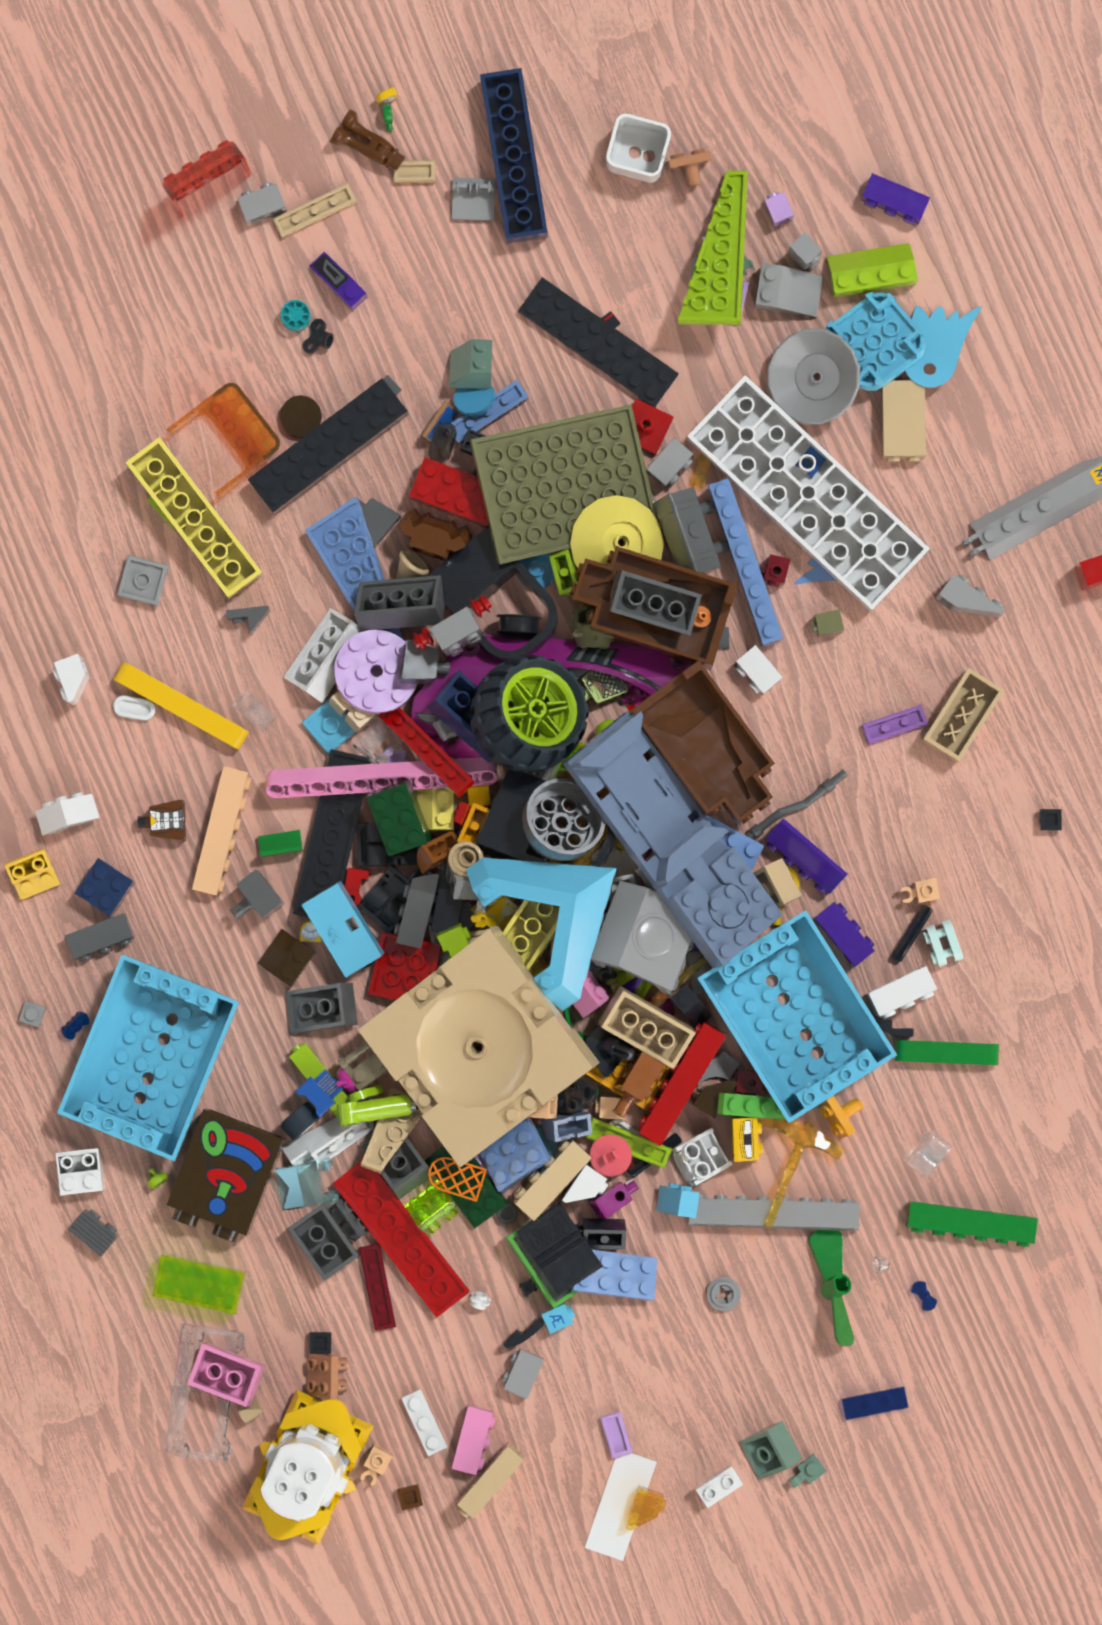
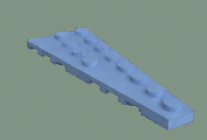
M357 497L351 499L305 530L354 612L359 583L385 580ZM401 628L378 629L391 632L404 640Z

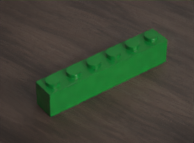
M909 1201L906 1226L911 1228V1232L923 1233L925 1229L932 1230V1235L945 1236V1232L953 1233L955 1238L966 1239V1235L974 1236V1240L987 1242V1238H993L995 1243L1008 1244V1241H1016V1246L1029 1247V1243L1035 1244L1038 1218Z

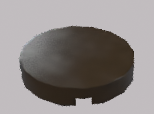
M294 396L287 400L281 408V424L290 435L303 438L321 424V409L317 402L308 396Z

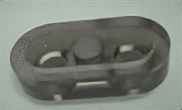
M445 422L435 428L428 450L431 460L443 463L450 458L457 436V431L453 424ZM446 429L449 431V436L446 435Z

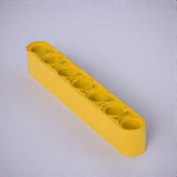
M124 661L113 680L237 750H240L249 734V731Z

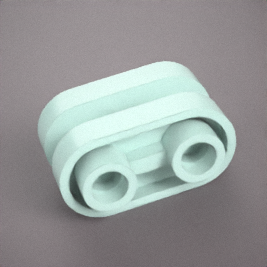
M950 919L941 922L943 927L936 930L934 925L925 927L926 932H923L926 944H930L933 952H930L933 964H938L939 967L947 965L946 958L953 956L955 962L963 959L962 951ZM946 936L949 948L943 950L939 938Z

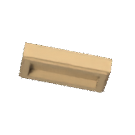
M403 161L397 171L393 169L394 183H436L435 161Z

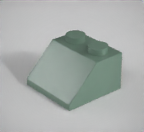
M471 339L451 351L449 388L491 389L492 340Z
M783 1421L770 1425L739 1441L758 1479L784 1471L802 1459Z

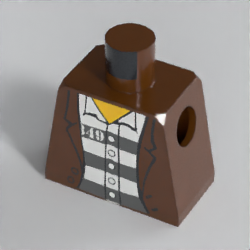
M176 800L149 806L148 816L137 817L138 829L150 828L151 837L186 841L185 801Z

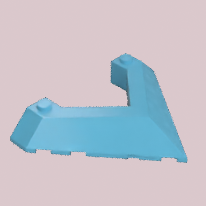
M483 857L466 869L472 890L484 907L493 904L502 896L559 906L550 966L533 979L551 1002L562 1011L581 998L582 988L587 977L592 952L596 945L604 916V909L607 906L611 884L617 868Z

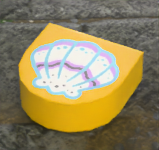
M394 87L376 95L379 105L398 99Z
M305 921L301 926L300 941L321 942V936L312 921Z

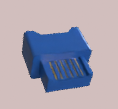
M325 1069L315 1079L310 1076L295 1092L298 1095H305L316 1107V1114L321 1117L336 1103L333 1098L344 1088L337 1086V1081Z

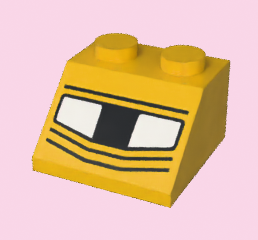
M757 1117L731 1118L733 1161L759 1160V1155H763L762 1142L758 1143V1134H762L761 1121H757Z

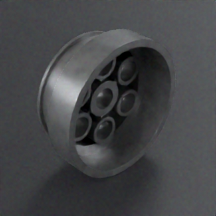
M567 778L552 779L538 786L527 800L522 815L523 828L530 845L542 856L558 861L574 860L588 854L602 837L606 823L577 782ZM564 805L569 806L571 811L566 810ZM543 806L549 807L551 811L545 810ZM576 822L581 823L584 828L579 827ZM535 823L540 824L543 829H539ZM556 823H560L563 828H559ZM548 840L553 841L555 846L550 845ZM568 840H573L576 845L570 844Z

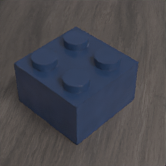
M97 858L75 894L108 916L113 917L136 882L102 859Z

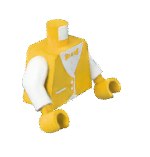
M502 896L486 907L483 906L478 898L477 903L470 909L473 913L471 921L476 923V927H485L487 925L492 928L498 925L503 932L519 909V906L515 903L517 898Z

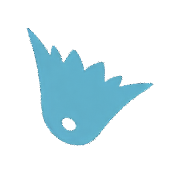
M942 306L938 307L930 318H928V315L921 307H915L911 320L924 333L926 348L923 356L905 370L912 381L920 386L931 388L943 385L951 378L967 333L982 306L973 309L960 319L959 311H955L948 320ZM928 363L936 367V371L932 375L926 374L923 370L924 366Z

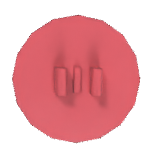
M608 1134L601 1136L591 1147V1164L597 1172L604 1176L613 1177L620 1175L628 1169L631 1163V1148L627 1141L618 1135Z

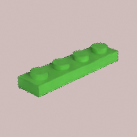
M719 1093L717 1114L786 1120L772 1097Z

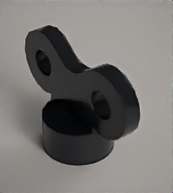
M315 319L311 323L312 334L303 343V349L308 354L315 353L318 350V346L329 349L333 343L334 336L332 333L325 331L327 326L322 319ZM318 324H321V327L319 329H316V326Z

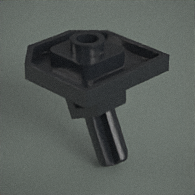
M596 1025L583 1040L600 1062L595 1068L605 1078L613 1072L623 1059L627 1061L634 1059L635 1051L633 1046L603 1029L600 1025Z

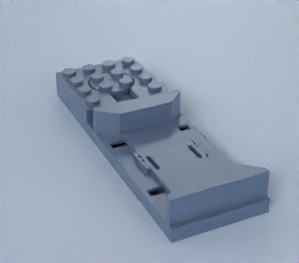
M629 711L625 712L568 758L563 765L711 967H722L783 914L734 846L728 848L721 839L728 832L727 829L711 825L641 729L642 712L630 714ZM646 751L651 757L648 761L643 756ZM606 786L610 793L600 800L596 793ZM691 813L696 818L694 822H691L688 818V815ZM651 848L655 855L648 861H645L641 855Z

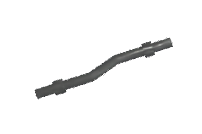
M842 769L831 779L827 778L822 782V786L804 800L779 808L758 825L757 823L753 825L745 836L751 839L760 837L764 833L763 831L780 817L809 807L826 792L830 793L836 788L835 785L848 775Z

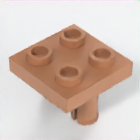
M703 148L693 150L691 155L685 157L684 153L671 155V160L666 161L668 170L681 167L684 170L687 187L701 184L697 168L699 163L708 162L712 158L710 151L705 152Z
M309 1353L307 1361L308 1395L325 1399H338V1392H347L348 1387L341 1386L348 1385L347 1380H338V1371L348 1370V1366L341 1365L348 1364L347 1358Z

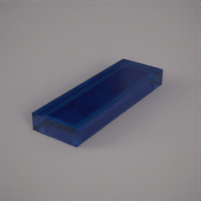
M904 1386L841 1398L846 1420L909 1408Z

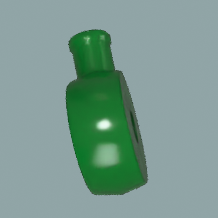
M391 104L383 105L386 130L390 131L393 130Z

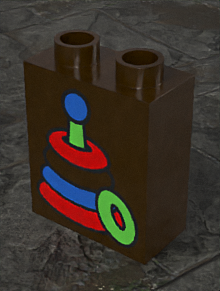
M209 1108L203 1109L166 1204L175 1208L172 1219L192 1227L197 1226L199 1218L215 1224L212 1231L213 1235L236 1243L239 1233L245 1236L248 1235L286 1138Z

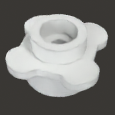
M479 1291L471 1293L472 1297L469 1300L472 1307L485 1310L490 1305L491 1298L487 1294Z

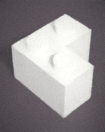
M83 792L71 795L70 799H67V796L54 799L55 802L51 801L42 804L43 808L35 811L42 836L56 833L72 826L85 824L99 818L93 795H83Z

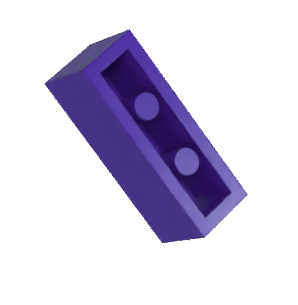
M872 173L861 201H864V205L873 209L878 207L883 209L885 214L895 217V215L900 216L904 222L914 225L915 223H920L930 197Z
M833 902L814 919L851 965L856 967L875 951L872 948L874 943L867 935L865 937L862 936L859 932L861 927L854 919L851 921L845 915L848 912L841 903L836 904Z

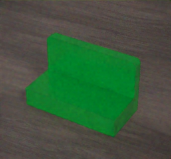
M300 830L258 836L260 857L303 851Z

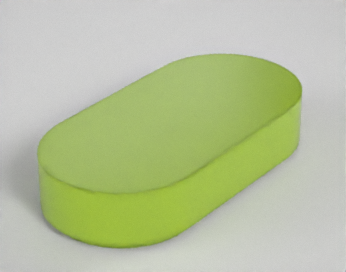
M378 1085L350 1094L349 1100L350 1102H361L377 1097L385 1092L383 1086Z

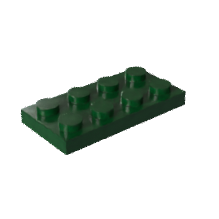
M443 1146L424 1161L430 1168L435 1160L442 1157L452 1158V1156ZM475 1157L468 1162L469 1164L482 1167ZM444 1159L447 1165L454 1162L452 1160ZM442 1160L435 1163L437 1169L445 1166ZM456 1164L448 1167L452 1174L459 1171ZM463 1165V1166L460 1167V1168L463 1169V1168L467 1167L468 1165ZM472 1167L475 1174L482 1171L481 1169ZM470 1168L463 1171L466 1179L473 1175ZM447 1169L439 1172L442 1179L450 1176ZM461 1173L453 1176L456 1183L464 1180ZM483 1173L477 1176L480 1183ZM487 1173L485 1174L477 1202L448 1193L474 1228L509 1204L502 1193L498 1192ZM475 1177L468 1180L471 1188L478 1185ZM451 1178L444 1181L447 1189L454 1185ZM465 1182L458 1186L461 1193L468 1190ZM456 1187L449 1190L451 1192L459 1194ZM479 1187L472 1190L475 1197L477 1196ZM470 1192L464 1194V1196L473 1198Z

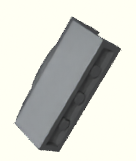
M619 881L592 952L591 960L597 966L603 968L607 965L628 972L652 983L663 994L672 996L673 991L678 986V978L680 972L685 967L688 951L692 949L693 941L656 891Z

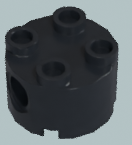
M584 1074L558 1094L557 1110L564 1114H570L588 1109L597 1097L595 1080Z

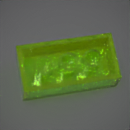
M163 1253L161 1254L152 1297L236 1315L247 1271Z

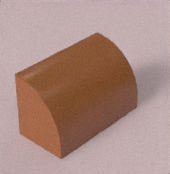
M453 830L422 845L418 849L417 863L422 874L447 862L449 851L458 843V838Z

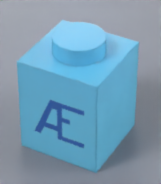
M565 1302L554 1309L541 1313L550 1334L574 1323L572 1318L575 1317V1314L570 1305L566 1307Z

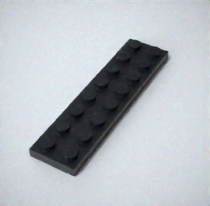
M543 277L518 310V313L650 406L656 407L679 375L678 372Z
M331 749L327 767L371 764L372 758ZM364 793L320 796L293 914L309 917L302 907L304 902L339 881L344 884Z

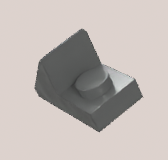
M269 606L226 610L228 621L232 620L233 624L244 623L245 619H248L251 635L270 613Z

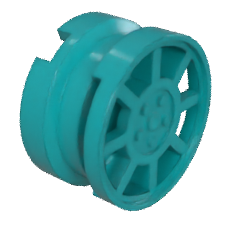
M291 300L282 307L281 319L288 330L297 332L308 327L311 313L304 302Z

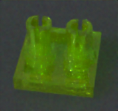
M441 1183L436 1185L441 1189H445ZM432 1184L404 1205L422 1232L428 1229L430 1233H435L433 1225L439 1230L441 1228V1224L438 1222L440 1218L445 1216L447 1220H452L450 1212L454 1217L458 1214L454 1208L456 1204L449 1194L438 1190Z

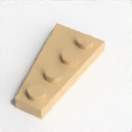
M391 1087L388 1097L408 1093ZM417 1109L416 1112H411V1115L378 1120L361 1166L381 1173L420 1120L423 1113Z

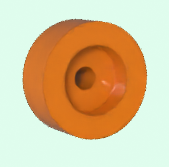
M698 607L693 625L695 628H703L710 623L711 613L706 607Z

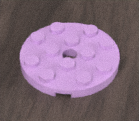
M367 630L352 636L343 644L335 659L333 671L337 689L348 704L362 712L380 714L394 711L409 700L417 684L399 683L405 644L402 638L384 630ZM372 667H380L382 675L375 677L371 674L370 669Z

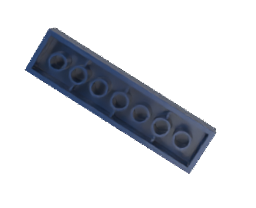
M522 68L480 74L506 244L547 238L548 231Z

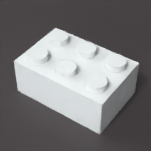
M923 966L866 993V996L876 1017L882 1016L885 1019L896 1014L895 1009L899 1007L906 1009L915 1005L914 1000L918 998L925 1000L933 996V991L937 990V987L927 966Z

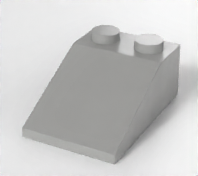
M762 263L755 308L817 318L823 276L781 265Z

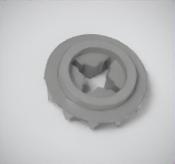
M728 1277L716 1278L707 1289V1299L710 1305L719 1311L733 1309L741 1298L739 1285ZM720 1285L725 1291L733 1290L727 1295V1303L722 1297L715 1298L720 1293Z

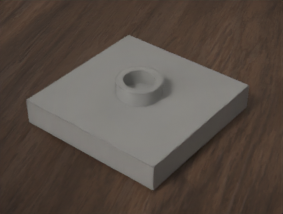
M128 555L117 596L158 607L169 565Z

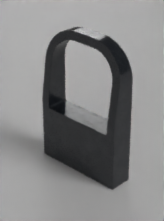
M488 526L471 539L466 547L458 550L428 575H441L444 605L451 615L465 607L472 609L470 606L471 599L474 601L479 600V594L482 598L484 596L488 598L514 575H517L547 607L549 617L545 628L517 650H500L493 646L485 636H482V640L477 644L494 660L504 662L515 657L532 655L553 636L556 630L558 614L552 597L519 560L498 565Z
M508 769L475 842L481 850L504 859L547 862L530 855L533 847L526 837L522 823L523 809L534 790L546 782V780L522 771ZM543 806L545 810L550 811L549 807ZM535 823L539 829H542L540 824ZM609 826L602 848L596 860L590 866L604 867L617 838Z

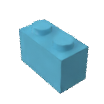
M668 1183V1186L660 1185L656 1211L696 1218L700 1193L692 1191L690 1186Z

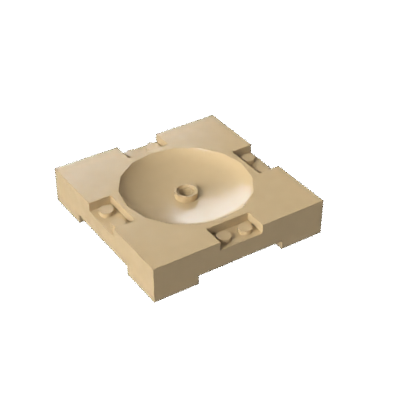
M498 925L488 929L440 966L435 972L358 1029L394 1080L401 1083L421 1110L423 1119L459 1167L468 1163L600 1063L577 1031L569 1026L554 1004L543 994L533 979L534 977L522 963L523 959ZM476 1041L482 1044V1051L476 1049Z

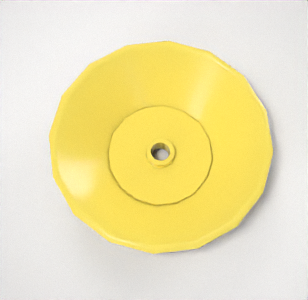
M614 495L597 499L583 509L573 525L570 546L574 563L578 568L579 563L584 564L585 558L610 566V563H607L610 550L615 551L616 546L661 560L664 541L661 526L649 508L633 498ZM619 539H622L624 541V545L622 547L618 544Z

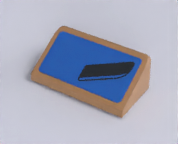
M447 401L443 402L422 434L423 439L433 446L438 445L448 430L447 425L452 423L458 415V411Z

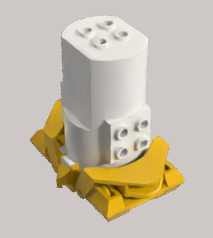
M296 1390L277 1431L276 1438L279 1440L274 1439L272 1442L267 1441L260 1444L262 1455L265 1456V1462L260 1468L242 1509L261 1517L267 1533L276 1540H285L299 1535L319 1545L331 1520L336 1504L338 1505L340 1496L343 1493L348 1494L356 1490L354 1481L350 1479L351 1474L347 1473V1471L352 1472L354 1470L355 1463L374 1425L349 1414L346 1405L339 1399H325L321 1401Z

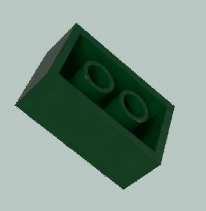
M410 779L372 791L367 795V801L388 856L427 844L431 840V835Z

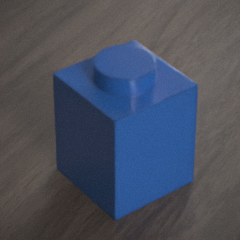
M810 446L804 455L810 454L816 460L814 470L806 473L812 478L826 459ZM806 458L801 461L805 469L813 467V462L810 459Z

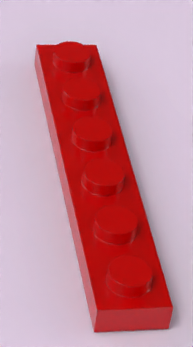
M400 707L394 711L377 714L459 798L475 784Z

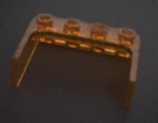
M235 383L225 384L166 429L169 435L172 436L196 417L207 416L245 464V470L215 492L219 499L259 470L280 447V440L242 389Z

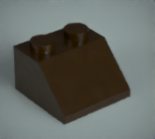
M281 929L258 964L290 987H293L317 952Z
M729 1080L703 1086L701 1090L697 1088L691 1097L694 1100L692 1105L715 1119L718 1115L719 1093L731 1094L737 1082Z

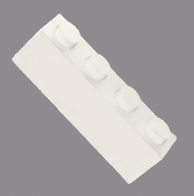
M330 608L283 678L322 703L336 683L333 670L340 648L352 636L363 631L354 621Z

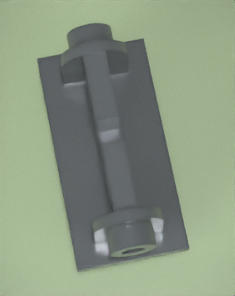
M344 1198L330 1206L331 1214L339 1224L344 1220L347 1222L342 1229L349 1239L352 1238L355 1242L369 1231Z

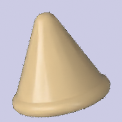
M402 550L399 553L400 559L396 579L420 577L429 573V566L421 556L410 550Z
M463 841L451 848L448 854V863L455 874L468 877L466 869L484 856L476 844Z

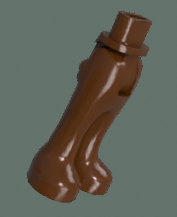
M352 109L347 112L342 121V127L339 126L335 130L330 140L336 146L346 145L370 160L381 165L385 164L386 168L390 166L396 171L405 159V156L398 152L399 149L395 148L390 142L363 127L358 122L357 113ZM347 131H350L358 135L359 137L365 139L367 142H369V144H365L357 140Z

